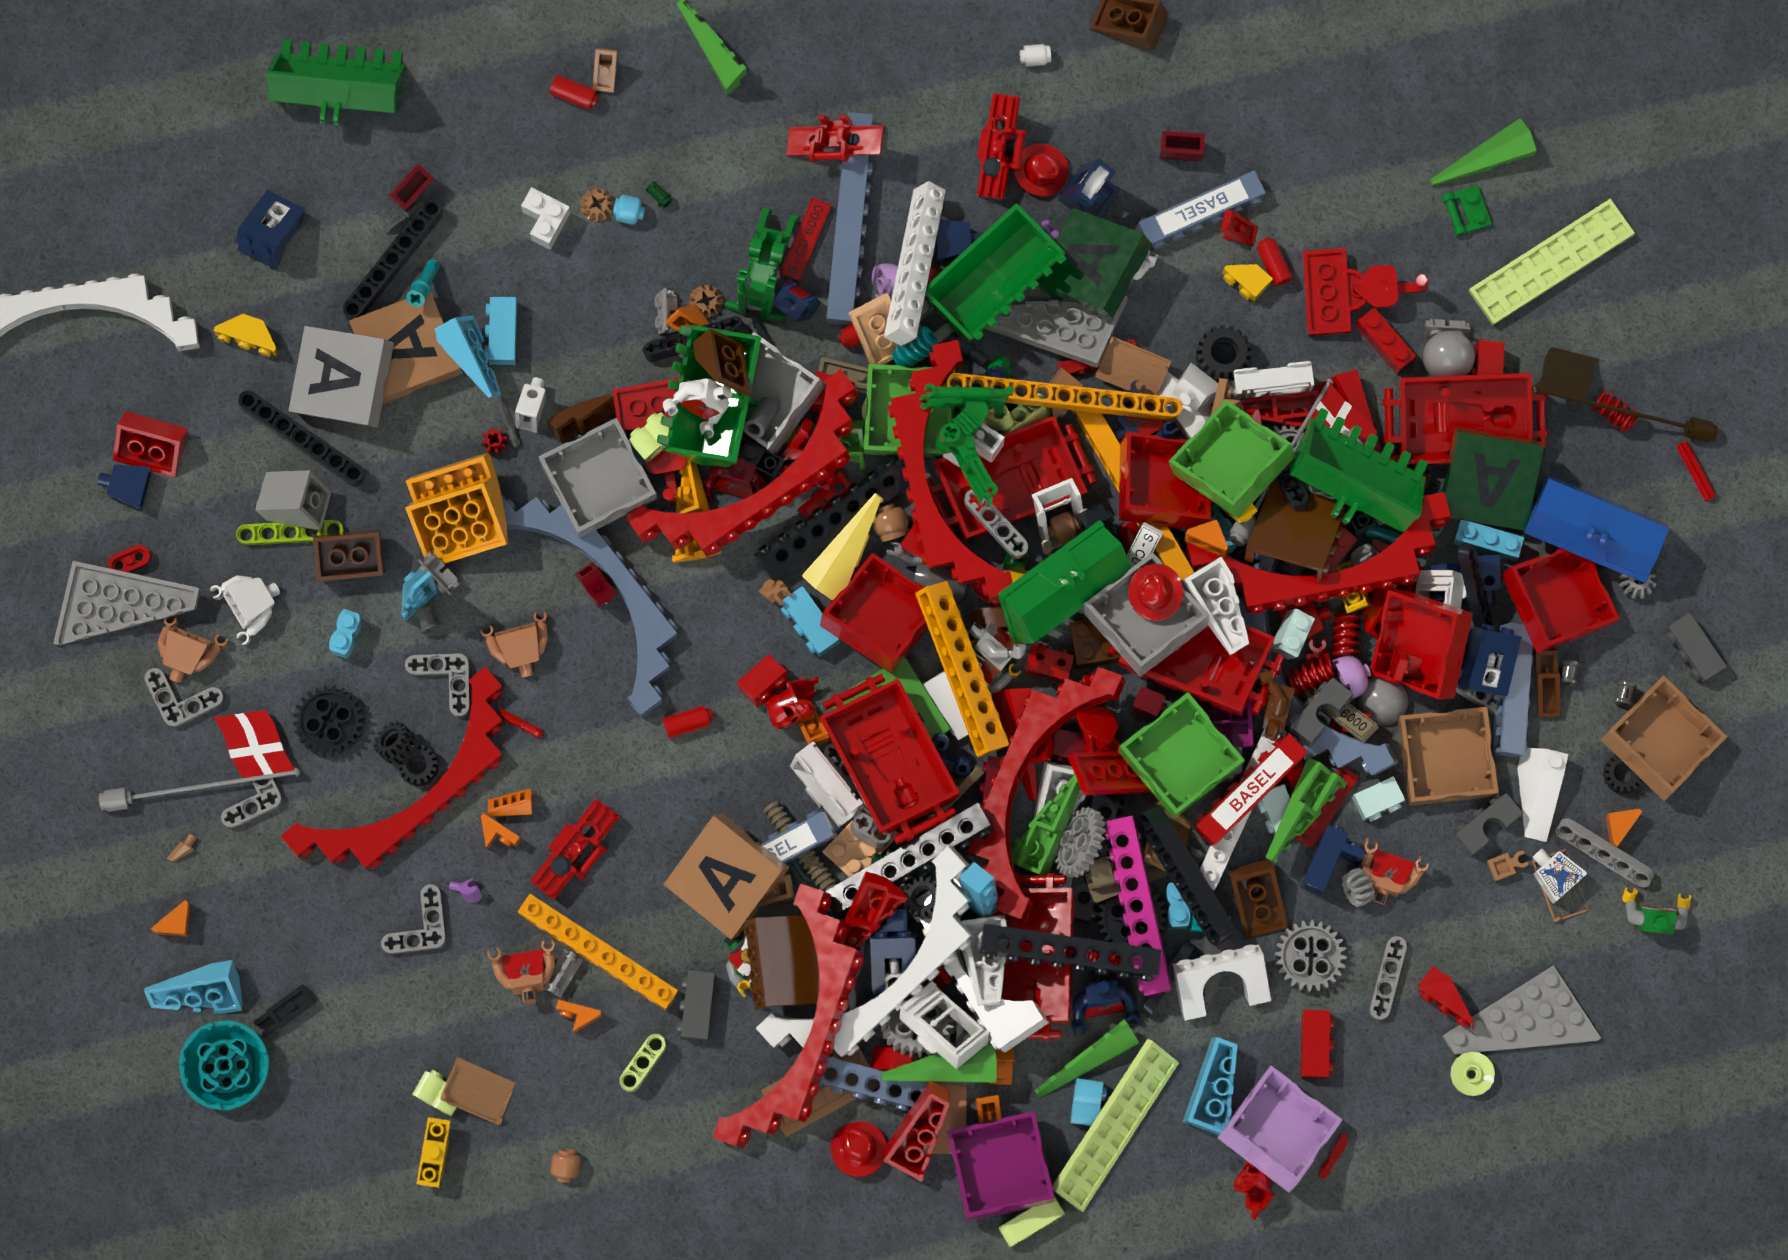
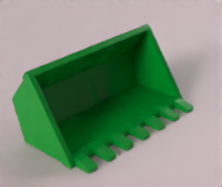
M285 39L282 52H277L266 72V79H268V101L321 107L320 123L323 124L327 120L328 107L334 108L333 124L339 125L341 109L398 112L405 64H401L402 51L399 50L394 51L392 63L383 62L384 50L379 48L375 49L374 61L364 60L365 47H357L355 59H346V45L338 46L337 58L327 57L329 47L327 43L320 44L318 56L309 55L310 42L307 41L302 42L300 54L291 53L292 41Z
M1016 203L927 285L925 296L956 332L965 336L969 341L973 338L980 340L984 336L981 331L986 326L994 327L998 323L995 318L999 314L1007 315L1012 310L1009 307L1015 300L1021 302L1025 298L1023 294L1028 288L1035 289L1039 285L1036 281L1042 275L1048 277L1053 272L1050 267L1056 262L1062 264L1067 258L1064 256L1065 252Z
M690 325V327L680 326L679 333L688 337L686 345H676V352L684 355L683 363L673 362L672 370L680 373L679 382L669 380V389L677 392L680 383L694 380L711 379L716 382L695 359L693 342L710 328ZM713 329L743 344L751 389L762 337ZM731 389L732 395L728 398L729 406L718 423H714V435L711 438H707V431L703 435L700 432V424L704 421H709V419L704 420L677 403L678 412L671 418L662 416L661 425L668 427L669 432L668 436L659 434L657 443L664 445L665 451L696 464L729 468L737 462L745 419H748L751 415L747 408L756 407L758 402L750 398V396Z
M1321 408L1316 418H1310L1307 424V429L1294 453L1295 458L1289 463L1290 475L1337 499L1331 512L1332 517L1336 518L1340 514L1343 505H1348L1349 508L1343 517V523L1348 524L1355 511L1358 510L1404 533L1414 520H1417L1421 515L1426 478L1423 476V473L1428 463L1420 459L1414 470L1406 467L1411 457V454L1407 451L1402 452L1398 462L1390 459L1395 447L1393 444L1387 442L1382 452L1379 453L1373 450L1378 440L1376 435L1370 434L1365 445L1357 441L1362 430L1360 427L1354 425L1349 435L1346 436L1340 433L1345 420L1337 417L1332 428L1324 424L1328 411Z
M1100 520L998 593L1013 644H1034L1082 609L1085 602L1105 587L1120 580L1132 568L1122 544L1105 528V525Z

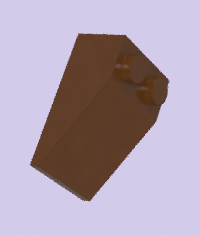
M1101 0L1089 29L1135 48L1154 51L1169 13L1163 4L1156 0Z
M711 328L693 342L695 359L716 382L746 396H750L751 389L743 344Z
M1267 859L1227 870L1246 939L1289 928L1275 869L1270 860Z

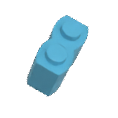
M344 609L338 616L337 630L332 634L329 642V649L332 655L348 659L352 654L355 645L354 638L357 637L362 626V619L358 613Z
M1169 883L1165 891V901L1169 907L1167 911V924L1170 930L1186 929L1190 922L1189 908L1175 885Z
M1076 1079L1070 1124L1091 1127L1101 1112V1101L1106 1099L1107 1088L1103 1087V1082Z

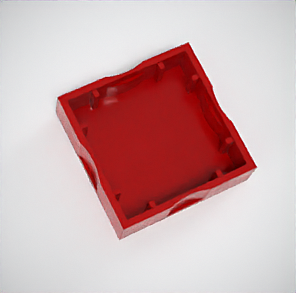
M1126 432L1120 443L1119 520L1136 523L1145 522L1151 525L1186 530L1210 522L1211 500L1175 476L1169 464V460L1188 440H1173L1157 435Z
M1562 548L1549 556L1537 557L1512 566L1501 574L1537 654L1610 627L1620 620L1607 590L1599 579L1595 563Z
M872 553L855 573L850 584L840 591L824 610L820 626L889 673H892L928 629L915 594L925 587L906 578L898 569Z
M1405 589L1388 590L1381 618V631L1371 664V675L1393 683L1405 684L1415 691L1437 699L1454 698L1473 613ZM1396 645L1405 648L1422 659L1416 678L1403 675L1402 681L1393 679L1389 662Z

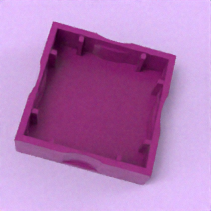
M1035 1111L1006 1117L993 1123L975 1124L947 1131L967 1222L1055 1202Z

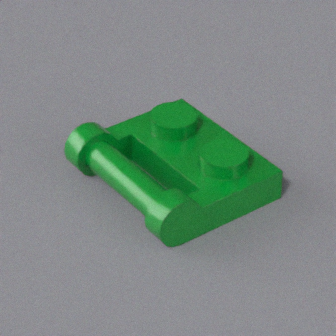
M1478 185L1441 196L1443 203H1446L1453 222L1455 237L1492 225ZM1456 199H1459L1468 223L1466 226L1462 225L1454 203Z

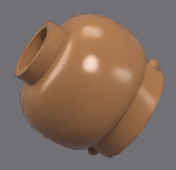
M894 503L877 509V517L872 526L875 533L880 535L879 539L882 542L907 535L909 529H907L909 519L903 508L895 507Z

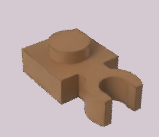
M777 578L767 580L758 591L765 599L771 603L777 601L779 605H784L782 599L785 596L792 597L788 587Z
M1524 851L1517 852L1511 859L1509 854L1506 853L1486 861L1494 882L1515 875V867L1523 869L1528 866V862L1520 863L1518 861V857L1525 854Z

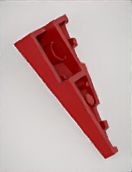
M1357 369L1329 378L1333 380L1332 386L1344 400L1365 416L1374 426ZM1323 381L1314 386L1315 390H1318L1319 394L1323 390L1326 382ZM1377 440L1373 450L1381 453L1379 441Z
M1316 390L1279 396L1274 394L1237 400L1241 402L1244 410H1259L1261 420L1301 427L1316 402L1319 392Z
M1031 688L1007 689L991 694L1008 741L1011 735H1014L1016 732L1017 719L1024 713L1025 700L1028 695L1032 694ZM1029 762L1021 777V781L1030 801L1037 800L1035 764Z
M865 871L844 922L848 923L847 935L841 944L853 949L859 948L880 927L881 922L885 918L892 916L895 913V909L902 902H906L907 895L887 877Z

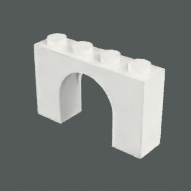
M1246 945L1241 949L1225 950L1219 954H1207L1198 959H1185L1172 964L1180 1009L1185 1021L1206 1016L1203 999L1204 985L1211 976L1223 971H1231L1242 977L1244 993L1249 1006L1271 1001L1264 956L1259 945Z

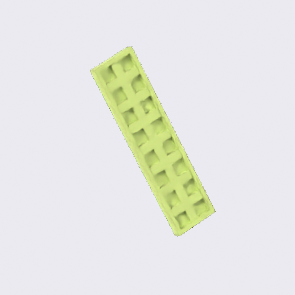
M1609 199L1471 287L1469 293L1493 326L1623 243L1635 233L1612 200Z
M1149 1039L1146 1040L1052 1186L1053 1191L1082 1212L1179 1064L1177 1060L1155 1042Z

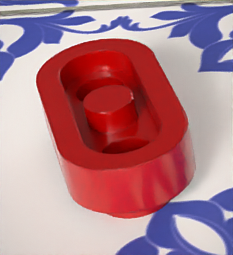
M135 545L111 556L108 560V568L118 570L116 569V564L121 562L123 563V568L118 571L132 573L147 566L151 560V554L145 546ZM138 554L144 555L141 561L136 560Z

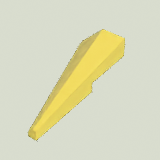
M875 493L802 575L816 590L831 600H834L839 592L850 584L853 571L859 565L870 536L868 534L877 517V509L884 500L879 494Z

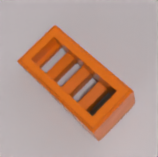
M521 790L488 799V816L532 815V790Z

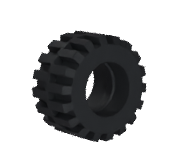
M1220 325L1218 329L1216 326L1211 328L1210 332H1205L1203 338L1201 337L1197 347V367L1213 380H1218V382L1219 378L1228 379L1230 383L1234 379V370L1246 369L1250 362L1251 344L1247 343V336H1242V331L1239 329L1237 332L1234 331L1233 326H1229V329L1225 328V325ZM1219 344L1230 346L1236 353L1235 361L1230 364L1216 362L1211 355L1212 348Z

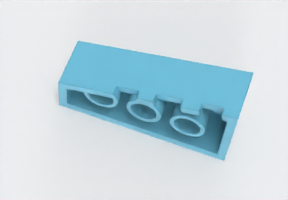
M1219 1037L1211 1038L1183 1119L1184 1123L1216 1135H1220L1228 1124L1232 1111L1231 1101L1234 1089L1233 1079L1236 1066L1237 1044Z

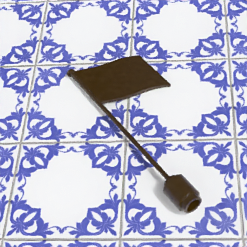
M1554 347L1549 349L1544 359L1542 376L1538 384L1534 385L1531 389L1534 394L1536 392L1682 427L1686 437L1690 439L1713 442L1718 433V426L1713 424L1712 421L1691 417L1684 424L1586 400L1585 397L1592 383L1594 367L1599 359Z

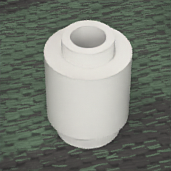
M1044 44L1023 46V50H1020L1021 63H1025V67L1046 65V63H1051L1050 46H1044Z

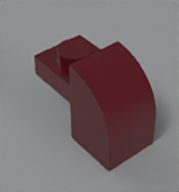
M593 562L574 574L597 607L608 604L617 595L614 588L606 581L599 568Z

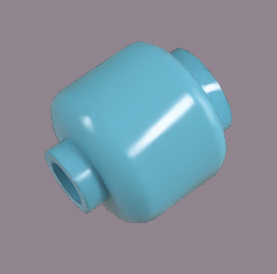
M623 194L620 196V199L616 198L612 215H615L618 222L635 225L638 219H643L645 207L641 206L642 201L640 198Z

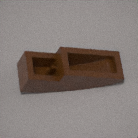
M606 395L583 401L554 415L547 420L552 436L563 443L577 432L583 435L587 434L616 413L613 396Z
M1551 648L1537 654L1535 649H1533L1538 717H1561L1558 650Z

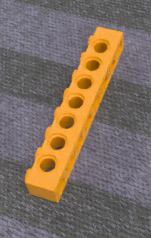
M948 581L921 589L915 594L976 756L987 755L1009 745L1007 735L1003 730L999 714L992 701V695L986 685L984 674L978 664L976 653L972 648L968 632L961 619V613L957 608Z
M529 894L518 910L519 916L666 1012L678 995L677 989L533 895Z

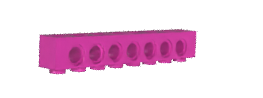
M1128 816L1106 821L1107 827H1104L1106 829L1105 836L1106 840H1111L1112 848L1109 849L1111 862L1115 861L1117 870L1113 871L1116 884L1120 883L1122 892H1118L1120 904L1125 905L1126 914H1123L1126 927H1130L1131 935L1128 936L1129 945L1142 947L1144 944L1149 943L1152 948L1162 950L1158 978L1153 979L1152 982L1137 979L1139 991L1144 992L1145 996L1172 991L1135 817ZM1121 835H1126L1129 839L1126 847H1119L1117 844V840ZM1125 857L1133 859L1134 863L1130 869H1125L1122 866V861ZM1132 878L1138 881V888L1134 891H1130L1127 888V882ZM1135 900H1140L1143 903V909L1138 913H1135L1131 907ZM1140 922H1145L1148 930L1145 934L1140 935L1136 930V926ZM1133 959L1134 968L1139 969L1143 967L1140 959Z

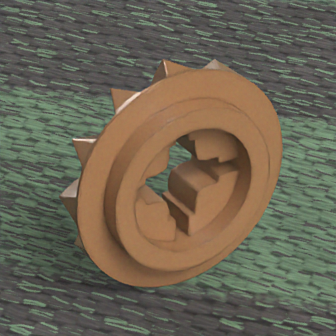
M597 187L588 190L582 196L580 203L583 215L594 222L608 219L612 215L615 205L613 196L606 189H599ZM593 197L598 202L603 201L601 203L602 211L597 207H592L594 205Z
M700 285L693 289L689 296V305L695 304L706 319L712 318L721 311L723 296L718 288L711 285ZM703 293H705L708 299H712L709 302V309H707L704 303H700L703 300Z

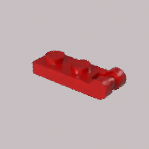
M841 470L834 476L829 490L821 488L799 507L797 511L806 519L814 509L828 504L833 496L841 495L854 482H850L846 478L847 475ZM838 483L844 487L840 492L835 488Z

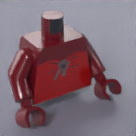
M737 458V462L729 468L712 466L704 483L706 487L703 488L705 495L709 497L707 502L710 503L713 495L712 488L731 495L748 498L765 488L766 481L758 473L755 464L745 462L742 458Z

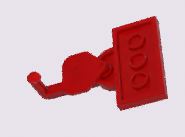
M1346 248L1303 251L1308 336L1350 334V312L1358 311L1367 302L1374 308L1391 307L1397 303L1398 294L1422 293L1428 291L1429 288L1428 277L1424 274L1418 275L1416 282L1397 283V272L1391 265L1371 266L1364 275L1357 270L1347 269Z
M679 378L669 379L679 382ZM669 380L612 389L616 418L624 432L634 431L638 427L643 428L647 424L646 420L654 413L659 414L662 412L664 416L672 417L663 408L665 399H673V395L676 393V391L668 388ZM664 448L649 462H646L643 458L644 466L651 474L665 473L667 489L663 491V498L672 505H676L678 489L675 471L683 469L687 464V459L669 453Z
M1085 675L1079 683L1090 687L1089 680L1091 676ZM1105 707L1080 708L1076 713V719L1087 742L1084 748L1085 753H1072L1068 759L1083 795L1151 792L1118 752L1121 744L1113 738L1118 729L1113 713Z

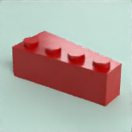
M933 1081L929 1082L885 1145L884 1162L922 1182L931 1152L936 1144L939 1130L942 1127L950 1105L949 1090Z

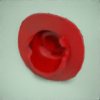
M1042 143L1032 144L1024 148L1020 163L1022 170L1014 169L1015 179L1020 187L1027 193L1040 197L1051 196L1059 192L1065 185L1068 176V164L1062 152L1055 147Z
M1151 564L1144 566L1131 578L1128 592L1129 601L1133 610L1140 617L1152 621L1167 619L1176 613L1183 600L1182 581L1179 575L1166 565Z
M869 1122L849 1123L841 1127L832 1137L830 1143L831 1157L837 1168L844 1174L854 1178L866 1177L876 1172L883 1165L886 1141L881 1131Z

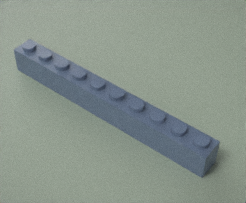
M847 112L853 126L877 125V122L873 121V114ZM869 155L853 156L849 158L848 162H842L826 318L827 324L849 326L852 324L849 312L858 308L854 307L855 299H859L860 286H856L857 278L861 279L862 266H859L858 263L859 258L864 256V245H860L861 237L866 236V224L862 223L863 216H868L869 204H865V196L870 195L871 183H867V175H872L873 163L869 162Z

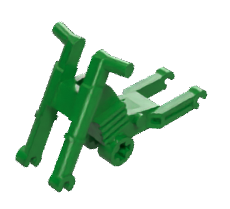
M762 208L755 237L752 236L748 256H751L749 269L740 268L739 275L737 276V303L727 300L725 308L746 315L748 305L761 307V319L783 322L784 313L772 312L775 297L774 290L777 281L776 273L778 263L781 264L785 245L789 244L794 227H796L798 216L791 214L785 232L765 228L770 209ZM747 278L752 279L749 289L746 288Z
M926 384L924 390H929L931 393L927 392L921 395L919 400L926 402L921 404V410H927L929 407L963 408V411L951 423H947L942 427L935 446L939 452L944 454L952 453L955 456L978 502H982L985 498L987 499L985 506H990L992 497L996 495L998 488L991 480L980 460L972 437L977 434L988 413V407H995V413L998 415L1003 413L1004 404L1006 403L1005 399H1008L1009 395L1014 392L1013 387L1007 386L1004 389H991L990 387H959V385L955 387H935L933 384ZM988 489H992L991 494L988 493Z

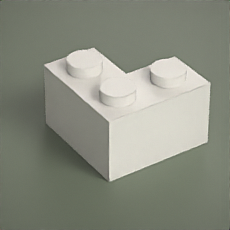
M531 187L521 205L522 212L537 219L530 233L531 240L551 250L571 213L570 207Z
M983 423L977 434L972 437L977 454L991 463L1004 446L1005 437ZM943 453L944 458L960 467L952 453Z

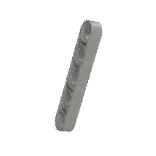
M1565 818L1557 826L1556 833L1561 839L1635 885L1645 888L1653 880L1654 872L1652 869L1577 822ZM1562 827H1568L1572 832L1568 833ZM1581 838L1588 839L1591 844H1585ZM1600 850L1607 851L1610 856L1603 855ZM1619 862H1625L1629 868L1622 867ZM1642 873L1646 875L1648 879H1642L1639 877L1638 874Z

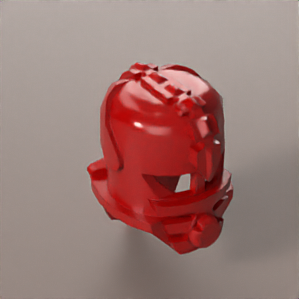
M814 677L811 680L802 678L787 682V690L778 695H773L766 701L765 705L767 706L768 715L773 727L782 729L798 721L803 722L805 717L807 719L811 718L816 710L811 699L816 695L814 686L819 682L818 677Z
M1245 1160L1243 1170L1237 1174V1178L1233 1181V1187L1236 1192H1242L1246 1195L1245 1208L1251 1211V1218L1256 1220L1258 1213L1264 1211L1275 1196V1193L1271 1191L1274 1181Z

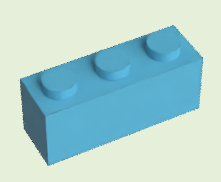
M490 297V304H486V317H490L489 325H485V337L489 338V345H485V352L489 354V364L516 365L517 299L516 297Z
M1460 520L1452 544L1456 546H1461L1462 544L1474 545L1477 552L1487 555H1499L1501 559L1516 562L1519 558L1524 537L1474 522Z
M803 586L794 591L792 597L787 596L782 600L784 605L780 608L781 612L787 620L789 618L795 623L793 626L799 637L803 635L808 642L805 645L812 654L816 653L820 657L840 643L839 638L820 626L822 612Z
M973 862L959 877L961 889L971 899L968 903L969 909L979 917L987 918L988 916H993L998 908L996 905L998 896L993 876Z

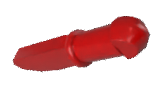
M500 709L499 716L506 722L534 735L536 738L543 736V731L540 727L537 728L526 720L504 709Z
M1346 1133L1342 1134L1331 1154L1328 1155V1159L1323 1167L1319 1170L1320 1178L1324 1179L1329 1176L1332 1167L1345 1151L1348 1144Z

